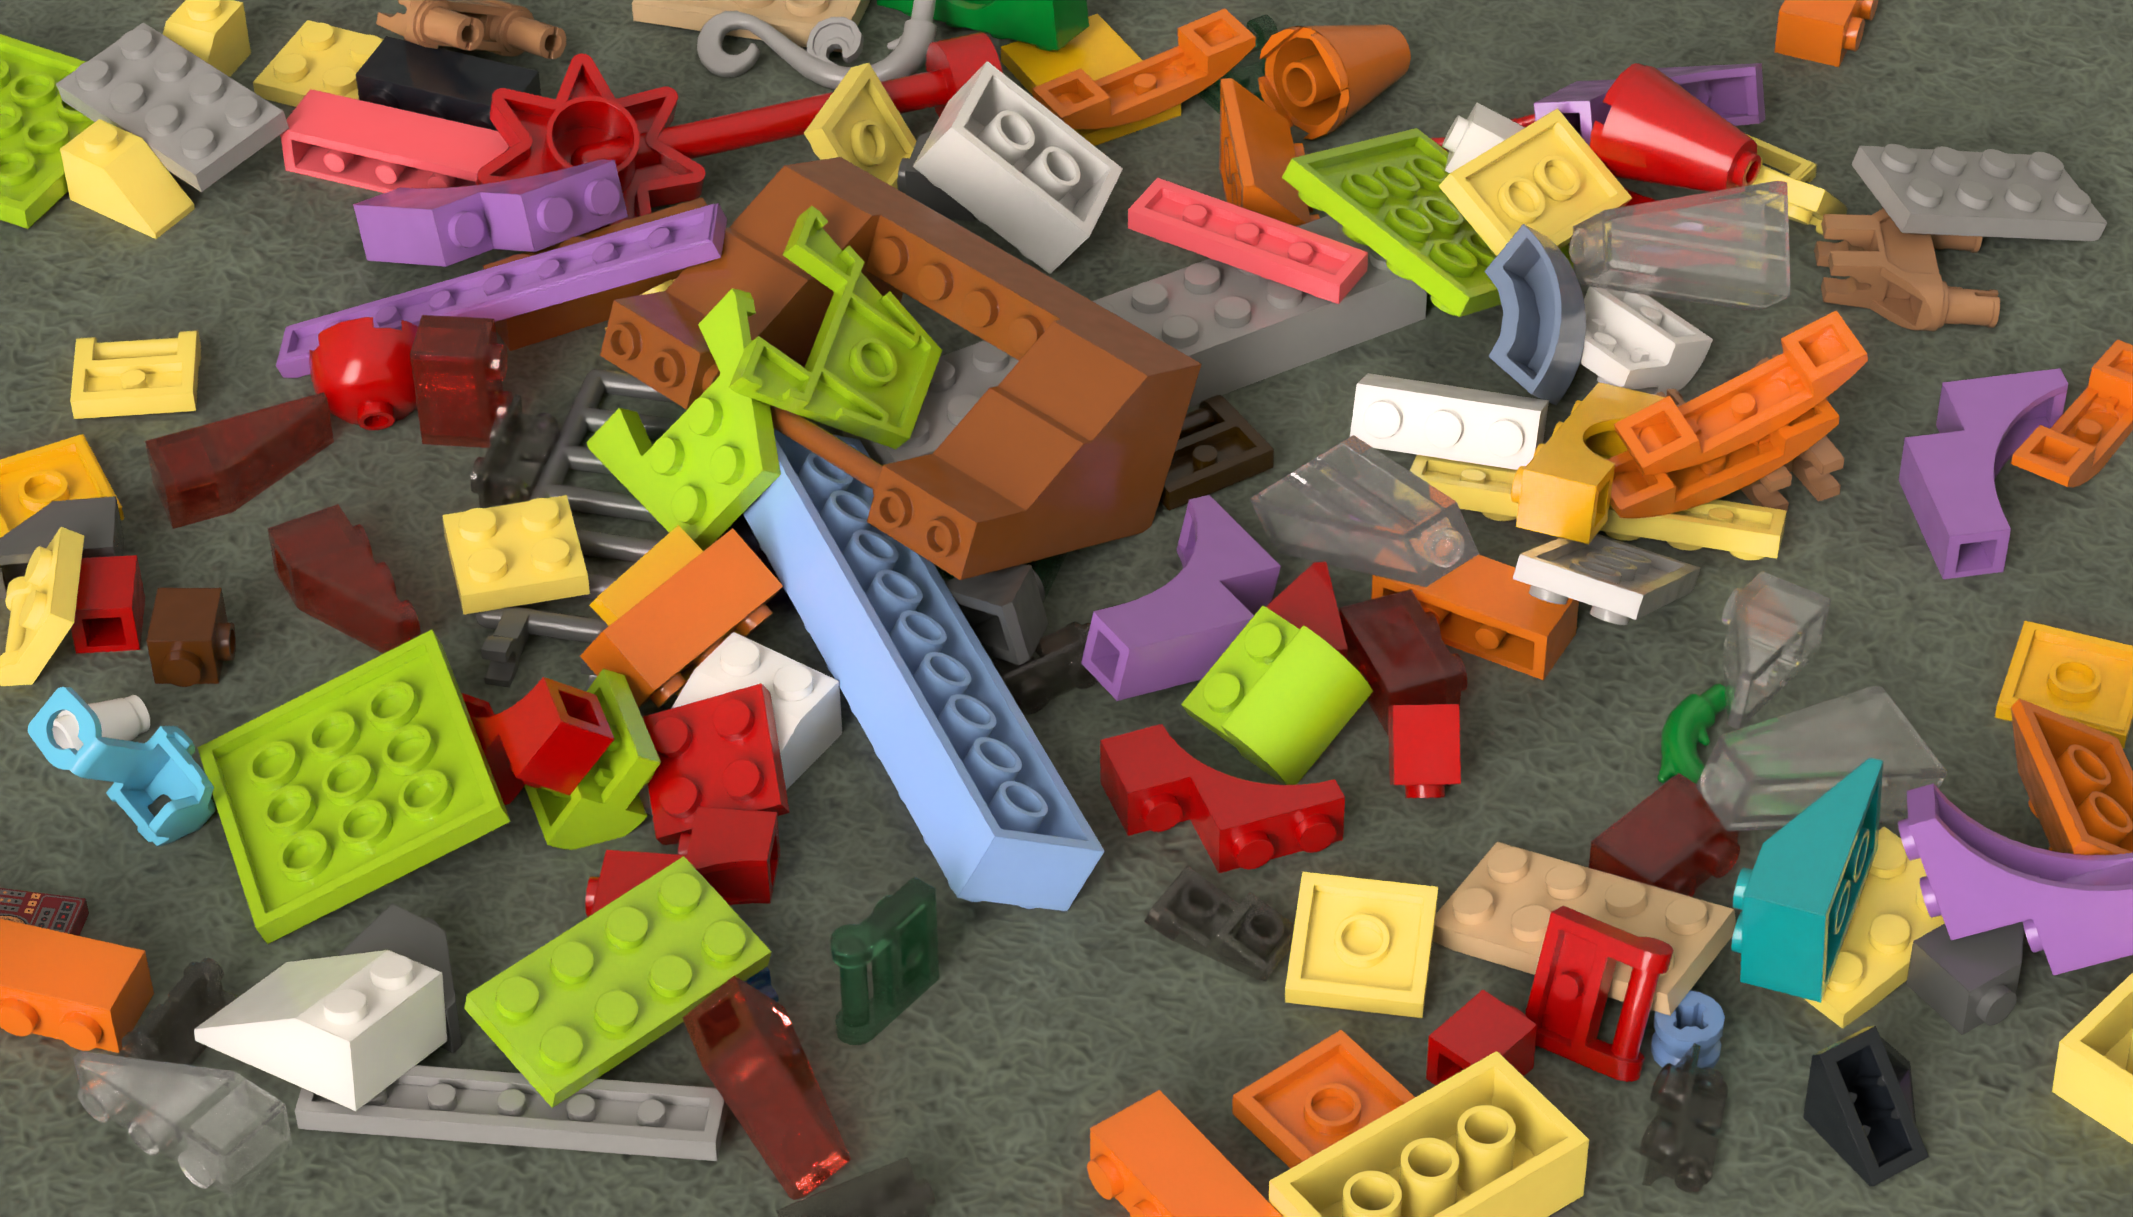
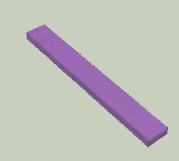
M719 203L711 204L286 326L276 367L283 378H298L309 375V350L314 351L319 346L318 334L343 321L373 317L374 328L401 330V320H404L424 330L428 339L432 340L718 259L722 255L727 218Z

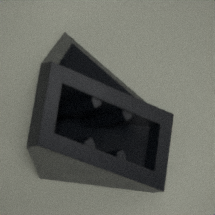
M1868 1026L1812 1055L1803 1118L1869 1186H1875L1929 1157L1916 1126L1910 1061L1880 1037L1876 1026Z

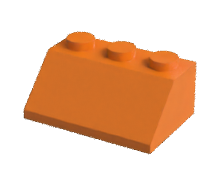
M1233 78L1221 79L1219 169L1226 202L1293 226H1301L1320 219L1319 214H1309L1313 213V208L1305 204L1298 196L1299 191L1282 178L1291 159L1305 155L1303 143H1293L1289 121Z
M2019 698L2011 706L2018 773L2030 798L2028 801L2029 807L2039 819L2050 844L2049 850L2074 855L2133 853V770L2118 738Z

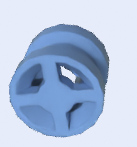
M1689 991L1671 1016L1655 1011V1032L1651 1044L1654 1060L1663 1069L1683 1076L1701 1075L1713 1069L1719 1061L1721 1050L1719 1039L1722 1037L1725 1015L1721 1006L1708 995Z

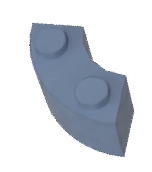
M1523 224L1485 270V273L1498 289L1503 308L1500 336L1488 357L1531 395L1542 400H1549V403L1557 405L1569 388L1581 360L1586 334L1585 304L1576 274L1562 251L1547 236Z

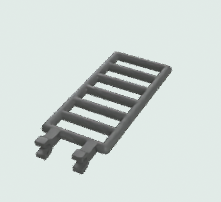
M593 369L586 375L528 501L536 498L567 495L571 511L659 523L631 494L563 485L569 469L613 475L588 447L581 446L587 431L597 432L616 412L615 410L598 408L604 393L675 403L627 372ZM639 414L649 439L657 441L678 420ZM576 529L582 554L587 556L636 563L660 542L659 540ZM588 573L590 594L575 597L595 600L597 596L618 578ZM515 606L478 612L475 617L479 625L489 629H496L493 635H489L481 648L482 659L491 660L484 678L485 684L510 688L518 670L519 658L530 635L592 643L608 625L603 619ZM582 659L581 674L589 675L584 690L587 691L597 676Z

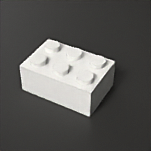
M988 61L948 101L913 165L934 186L946 192L969 210L980 222L988 225L1016 247L1022 255L1034 261L1049 274L1059 267L1090 237L1123 168Z

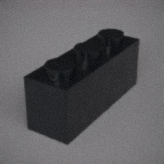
M388 36L384 38L356 73L358 96L361 101L495 131L498 130L490 120L491 101L495 90L507 88L541 96L539 71L440 48H427Z

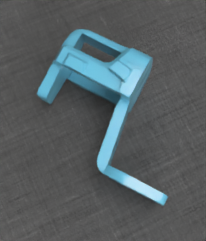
M71 687L58 688L28 725V734L53 766L62 770H70L81 778L114 782L106 794L113 802H117L138 826L137 831L148 842H153L156 846L172 843L187 834L198 831L215 812V803L211 799L214 786L199 764L192 758L195 753L193 741L178 726H160L145 743L102 737V728L98 716ZM62 711H70L78 721V738L83 743L79 751L75 748L64 749L60 747L53 737V722ZM160 795H167L172 801L164 805L154 817L149 811L148 806Z

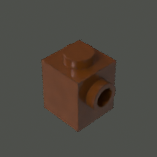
M222 588L157 589L146 640L155 684H173L179 687H188L194 684H219L223 661H233L236 652L234 623H228Z

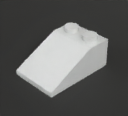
M733 632L694 669L672 708L762 683L771 694L787 790L842 734L839 681ZM647 784L643 786L638 794L646 813L652 815Z
M390 950L286 962L194 1029L195 1041L357 1111L447 1042L443 975L440 971Z

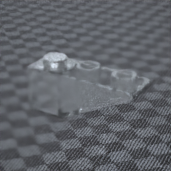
M83 1051L73 1057L80 1085L78 1097L85 1110L100 1122L105 1123L112 1119L127 1129L134 1142L146 1153L157 1155L159 1152H162L176 1161L185 1176L200 1188L206 1189L212 1185L234 1199L293 1147L285 1103L235 1071Z

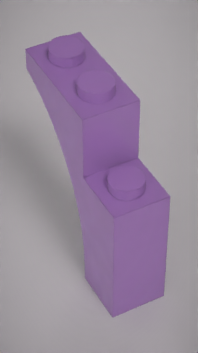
M1762 63L1657 68L1734 126L1759 124L1765 120ZM1615 80L1576 81L1534 103L1535 121L1558 108L1590 146L1591 131L1595 120L1605 124L1612 107L1603 103V100Z
M605 159L540 175L481 185L428 189L400 187L353 204L367 261L442 267L450 266L492 249L536 252L628 217L615 160Z
M2061 368L1942 382L1936 421L1939 433L1905 437L1899 482L1943 579L2004 572L2011 528L1998 500L1994 481L2005 463L2013 456V453L2039 425L2050 429L2063 415L2068 382Z
M1210 495L1189 499L1177 546V553L1182 562L1183 569L1176 577L1156 591L1139 599L1093 611L1081 664L1116 701L1202 680L1263 605L1266 607L1272 601L1281 566Z
M1934 783L1907 791L1908 818L1898 821L1901 840L1910 861L1921 858L1927 876L1920 878V887L1927 911L1931 918L1942 915L1951 940L2023 922L2025 934L2032 952L2044 950L2053 976L2133 955V853L2074 855L2032 847L2002 836L1973 820L1950 802Z

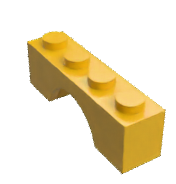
M1598 382L1583 401L1577 400L1572 408L1571 415L1564 422L1559 421L1556 424L1551 438L1545 444L1540 443L1535 450L1532 460L1526 466L1521 465L1515 474L1511 490V501L1519 504L1516 527L1589 544L1608 521L1615 463L1606 459L1628 450L1615 431L1614 424L1665 397Z

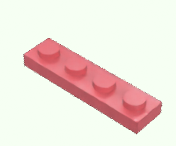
M1157 178L1128 209V229L1336 304H1340L1367 272L1368 252L1160 178Z

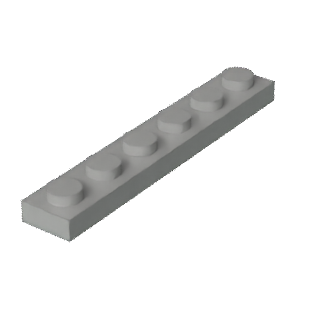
M415 1065L357 1111L301 1087L295 1115L298 1129L717 1161L728 1112L727 1089L596 1079L551 1108L521 1073Z

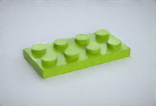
M683 856L468 993L464 1009L553 1108L766 968L772 951Z

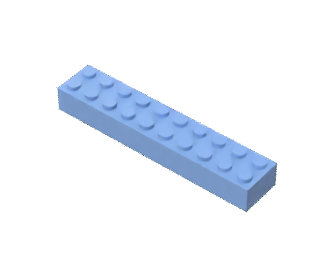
M774 429L781 475L746 509L743 515L757 538L761 550L766 554L780 579L783 589L790 597L804 622L805 629L810 633L823 656L828 670L839 681V687L847 699L852 713L861 724L874 748L875 754L881 760L895 785L899 797L905 803L923 835L924 842L930 848L947 878L950 888L957 898L970 902L987 901L1018 905L1026 909L1043 908L1068 911L1105 851L935 565L867 522L874 497L873 489ZM834 435L870 458L859 439Z

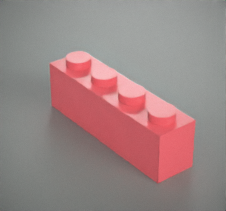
M312 89L309 90L286 119L289 129L280 135L286 171L382 193L400 187L428 189L476 185L479 169L510 148L501 134L495 130Z

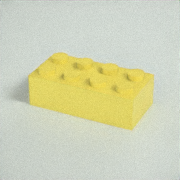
M1496 1051L1270 1180L1269 1203L1283 1217H1548L1584 1196L1589 1139Z

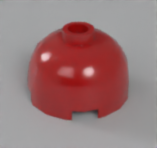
M373 317L343 321L321 331L318 334L319 346L314 351L309 350L310 375L314 390L329 413L350 424L359 425L363 429L382 430L390 427L394 421L401 420L412 413L423 402L428 392L432 371L430 340L424 330L408 321L401 320V330L374 328Z

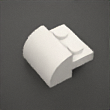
M1627 281L1591 285L1584 298L1586 334L1579 364H1582L1598 375L1597 381L1600 383L1653 395L1662 391L1666 396L1667 389H1677L1679 391L1688 384L1703 363L1713 341L1711 337Z

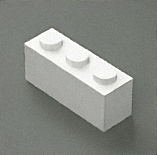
M1368 373L1357 383L1349 444L1518 470L1521 465L1526 466L1532 460L1537 446L1543 443L1549 400Z

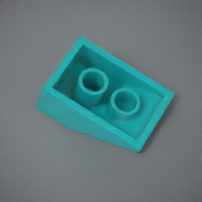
M1868 758L1767 839L1761 847L1753 869L1745 867L1741 869L1735 886L1733 908L1742 911L1735 925L1731 945L1733 952L1741 953L1740 982L1821 1003L1878 849L1883 760Z

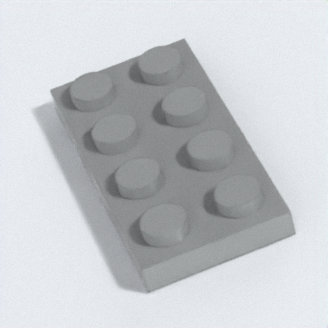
M144 22L125 33L115 43L89 61L81 64L75 71L56 83L63 102L94 122L101 119L143 138L168 171L200 192L289 129L283 110Z
M1888 144L1885 147L1859 146L1851 164L1902 233L2095 241L2100 239L2107 225L2106 220L2091 203L2088 194L2081 190L2066 172L2063 163L2055 156L2045 152H2034L2032 155L2008 154L1995 149H1987L1984 152L1957 151L1943 146L1936 147L1935 149H1916L1898 144Z
M1597 534L1589 544L1558 538L1521 553L1513 579L1531 585L1529 594L1538 599L1555 604H1566L1568 598L1592 605L1590 614L1598 619L1614 624L1628 625L1630 618L1634 620L1642 618L1692 593L1697 582L1700 567Z

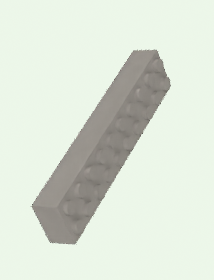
M1328 215L1296 227L1368 252L1367 272L1340 304L1315 297L1309 293L1212 259L1192 264L1094 300L1093 302L1202 364L1189 407H1192L1212 396L1229 393L1426 319L1427 292L1412 280H1406L1394 274L1387 267V260L1369 246L1359 244L1348 238L1342 231V225ZM985 340L943 355L939 358L913 432L908 441L899 448L893 449L843 431V437L859 439L870 458L881 465L932 454L989 388L998 386L1019 360Z

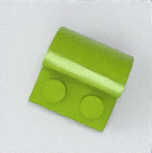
M1263 605L1181 705L1190 717L1236 747L1242 757L1283 785H1296L1373 690L1361 673L1324 639L1304 625L1301 629L1297 628Z
M602 669L586 692L597 695L615 740L570 796L545 787L533 788L525 785L546 843L552 847L574 850L621 838L637 828L647 817L638 793L643 786L651 781L661 761L625 675L607 669Z

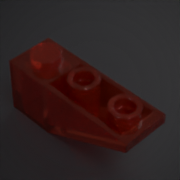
M323 392L145 441L154 487L170 524L175 529L236 511L334 443L328 399Z
M339 504L268 528L275 573L297 609L383 654L412 640L414 637L420 636L419 620L411 602L408 599L399 601L396 596L395 583L388 566L384 561L375 563L371 545L364 528L360 524L352 526Z
M734 975L683 1017L703 1069L791 1199L796 1200L807 1196L851 1160L784 1006Z

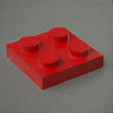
M762 683L642 717L661 761L651 781L648 783L655 835L662 845L678 844L682 833H692L697 807L777 812V816L790 813L771 694Z

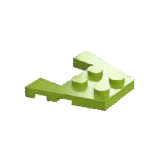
M811 205L798 217L783 256L827 286L834 294L805 368L758 336L745 347L729 388L743 396L897 449L911 437L942 349L890 291L884 296L880 294L861 272L865 262L850 245L842 251L822 228L829 221L818 209Z
M734 288L698 324L720 371V376L692 403L680 418L652 446L638 412L618 408L586 442L589 450L669 533L679 525L703 551L710 547L781 475L770 405L738 394L729 388L745 347L753 341L751 340L748 316L756 314L754 299L751 293Z

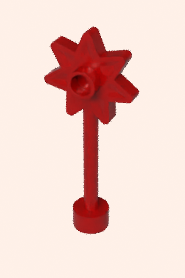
M978 32L930 43L926 54V72L886 80L881 83L900 114L934 107L940 118L948 101L987 61L1002 73L1003 71L992 41L985 33ZM577 54L570 62L556 99L507 88H499L494 91L491 101L490 120L510 148L479 169L476 185L540 175L600 159L615 160L628 217L592 230L595 231L625 220L650 214L652 207L698 199L702 193L706 173L704 167L692 159L805 135V130L833 92L670 127L675 117L678 94L673 88L664 86L615 99L593 59L587 54Z

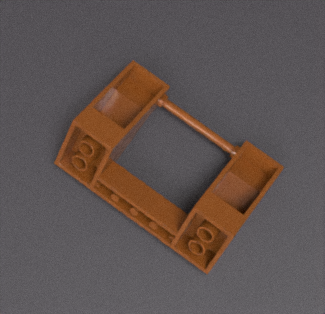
M842 157L784 165L732 225L726 228L721 258L686 267L665 291L613 301L600 356L686 410L720 376V371L698 324L732 288L749 292L754 299L756 314L748 316L751 340L760 336L805 368L834 292L784 257L783 253L798 217L812 205L829 221L822 228L842 251L850 245L865 262L861 272L882 296L890 291L901 303L903 293L1019 360L998 386L991 387L984 393L932 454L884 465L869 458L803 416L770 405L774 429L873 489L874 497L867 519L869 524L959 580L1143 533L1150 528L1157 511L1202 365Z

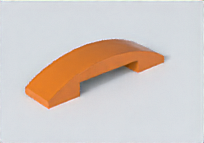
M1224 8L1177 28V47L1095 81L1081 68L1032 88L1033 98L1072 129H1102L1126 125L1175 107L1215 83L1235 67L1256 46V37Z
M1836 310L1781 338L1782 354L1678 407L1669 395L1614 424L1615 431L1644 475L1666 473L1699 465L1741 449L1806 413L1849 380L1868 361L1867 352Z
M2117 339L2093 365L2088 387L2050 429L2039 425L2013 453L2011 464L2066 487L2080 486L2099 473L2133 431V345Z
M1825 398L1782 428L1741 449L1699 465L1660 474L1644 475L1627 450L1606 459L1615 463L1610 505L1620 518H1646L1671 514L1711 502L1746 487L1784 466L1808 450L1839 425L1840 416Z

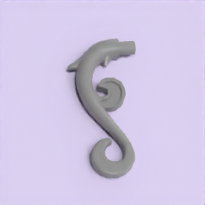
M914 0L911 19L905 21L902 36L887 44L888 49L894 50L883 60L871 64L880 82L913 75L922 67L926 61L928 46L935 41L937 26L933 23L936 0ZM724 11L713 16L703 25L697 38V52L700 61L711 74L720 77H737L755 65L760 57V51L755 43H750L748 49L738 55H731L723 50L722 42L725 35L730 31L742 29L749 30L758 36L802 76L833 90L837 88L851 67L835 64L829 60V54L835 49H841L843 60L850 64L859 57L863 51L864 37L855 22L845 17H830L818 22L811 30L807 41V49L804 50L768 23L753 15L739 11Z

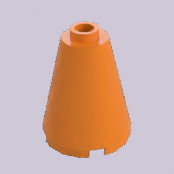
M1391 25L1288 27L1272 35L1261 50L1259 60L1266 58L1265 75L1258 77L1259 90L1264 103L1289 121L1290 128L1293 125L1309 133L1304 139L1313 140L1335 131L1404 76L1409 69L1411 60L1409 45L1403 34Z

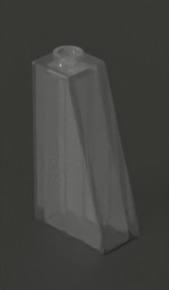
M1771 181L1604 210L1573 226L1569 254L1574 263V272L1578 282L1582 286L1743 310H1762L1791 296L1787 182Z
M1352 435L1250 498L1270 544L1278 553L1316 562L1326 561L1329 565L1427 587L1479 555L1458 503L1355 435Z
M1871 686L1720 735L1695 787L1727 831L1781 829L1868 758L1883 760L1879 824H1898L1899 820L1908 818L1907 791L1933 783L1939 789L1948 772L1882 686Z

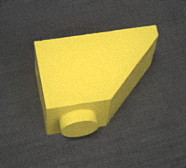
M185 0L165 23L164 36L229 77L251 54L243 2L235 0Z
M98 119L60 148L70 200L152 238L157 239L195 209L192 200L143 138Z

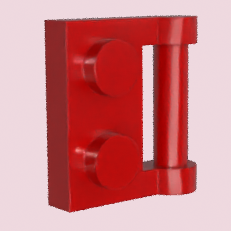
M1566 906L1552 911L1525 1012L1527 1018L1537 1024L1536 1046L1610 1078L1626 1082L1637 1081L1641 1076L1645 1061L1640 1048L1660 974L1667 973L1674 951L1673 948L1664 941L1651 937H1638ZM1619 961L1631 966L1632 971L1613 1043L1609 1044L1597 1039L1616 963Z

